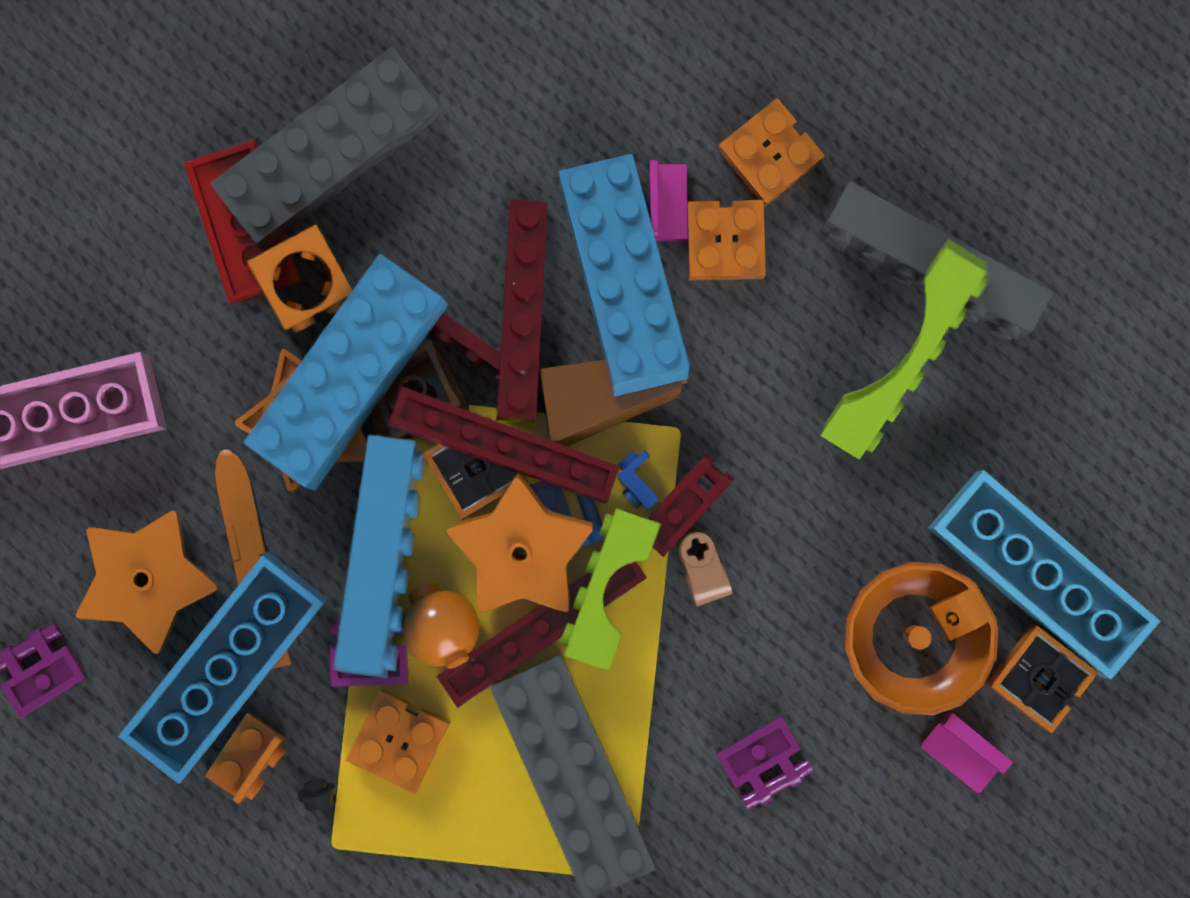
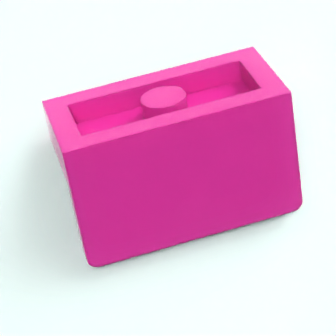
M650 160L649 210L656 241L688 240L687 164H658V160Z
M949 711L943 715L920 745L923 750L976 793L982 792L998 771L1004 774L1013 763Z

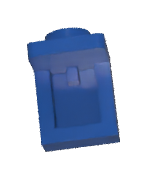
M646 450L640 455L632 451L618 464L622 471L617 475V478L626 487L622 492L625 498L636 509L643 505L648 510L659 498L634 472L650 457Z

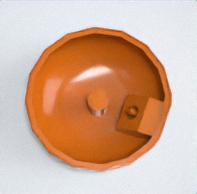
M908 562L881 571L858 592L846 617L844 649L853 676L874 700L900 713L935 715L961 706L983 687L996 661L998 626L996 617L981 591L970 578L942 564ZM908 594L926 595L936 600V603L928 607L946 639L951 641L956 638V648L949 662L936 674L921 679L904 678L888 670L877 657L873 645V626L880 611L893 599ZM917 625L909 626L903 635L905 643L912 648L922 650L928 647L931 642L930 632L926 628Z

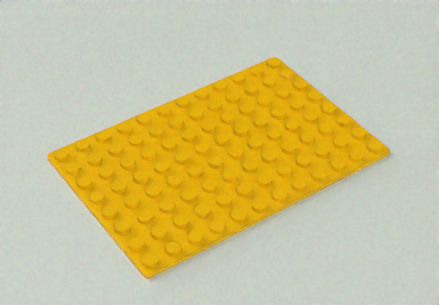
M469 405L470 412L484 417L489 414L492 420L498 421L496 420L497 408ZM536 412L534 423L498 421L549 440L545 413ZM622 422L568 446L616 465L632 451L640 455L646 450L650 455L634 472L659 500L648 510L643 505L636 509L622 494L626 487L616 476L609 501L605 504L595 501L602 523L606 513L614 516L616 508L647 519L673 491L676 485L681 438L678 428ZM418 436L406 439L415 441L419 451L422 453L437 445V443ZM426 460L423 481L416 480L415 491H418V496H420L419 513L417 518H411L409 528L412 529V533H415L412 556L405 555L404 568L409 571L408 589L406 594H400L398 606L404 609L405 616L408 608L412 606L408 595L417 587L430 582H434L438 590H450L462 595L471 603L478 616L479 635L472 649L474 651L541 604L521 598L484 613L477 612L476 566L447 534V529L451 524L493 512L501 498L461 520ZM526 476L528 485L540 481ZM562 489L572 517L585 520L576 493ZM605 539L580 547L567 564L569 585L588 573L586 570L593 550L601 552ZM522 547L514 549L519 555H527L526 550ZM654 548L651 549L647 561H637L647 579L604 608L610 622L621 632L609 671L564 656L567 647L560 645L561 637L497 681L499 682L562 653L638 826L640 822L668 553L662 557ZM403 634L394 635L393 645L406 646ZM409 649V684L349 686L331 844L335 849L573 875L490 689L491 686L457 708L436 677L448 669L447 665L432 666L417 659ZM381 689L411 702L408 708L418 713L423 708L451 722L416 794L346 761Z

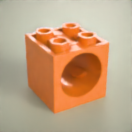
M317 225L246 262L284 330L292 328L297 333L316 322L313 318L314 314L324 309L329 315L338 311L346 301V297L352 292L348 281ZM292 253H301L302 258L315 261L317 258L324 265L328 274V281H325L321 292L324 298L316 306L306 310H301L302 305L287 301L285 305L277 297L273 287V281H278L281 267H278L277 264L285 256Z

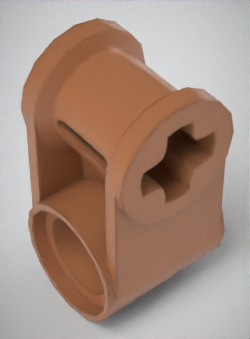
M696 531L683 535L678 543V554L696 607L731 595L732 589L727 574L719 560L711 538L706 534ZM693 539L698 543L705 544V549L700 551L701 557L699 559L695 555L687 554V549L692 547L691 540Z

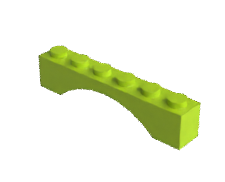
M950 239L946 240L926 270L924 279L926 290L925 318L921 331L911 350L893 370L880 380L863 389L844 394L825 422L821 437L859 460L866 450L871 453L875 450L884 435L879 430L885 421L893 422L904 406L900 399L906 390L909 389L914 392L925 375L921 368L927 359L935 361L944 348L946 341L942 337L948 328L956 329L964 319L968 310L963 306L972 295L977 298L988 283L989 277L985 276L987 262Z

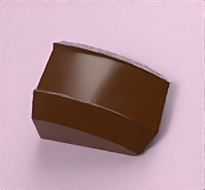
M429 340L417 348L371 412L370 417L379 437L402 440L415 437V435L388 426L401 387L470 411V408L450 362L441 348Z

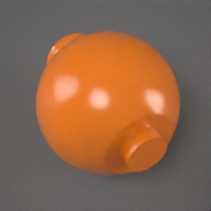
M434 582L417 587L408 595L412 606L408 608L403 619L402 631L406 646L417 659L432 666L447 665L449 669L460 666L469 659L467 654L472 651L478 639L479 621L475 609L462 595L450 590H438Z

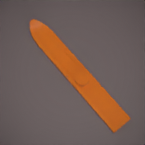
M224 449L220 451L216 460L215 478L239 586L262 555L266 553L247 469L239 456L229 449ZM288 649L272 669L291 665Z

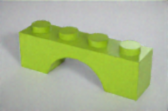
M617 508L614 516L606 513L599 533L600 536L606 538L601 552L593 550L586 572L593 574L588 589L580 587L573 606L574 609L580 610L576 624L567 623L560 645L567 647L564 656L609 671L621 632L610 622L605 613L603 605L605 586L612 574L620 567L628 563L648 560L660 527L659 523Z

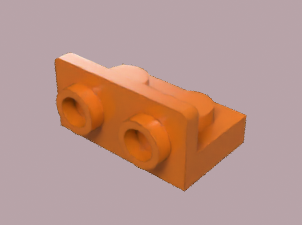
M248 712L204 777L233 795V801L238 804L243 802L246 797L253 800L265 782L260 776L269 765L274 768L284 755L286 749L281 745L286 736Z

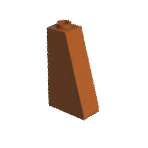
M604 360L540 369V382L549 440L566 447L680 397L682 384H687V379L614 397Z

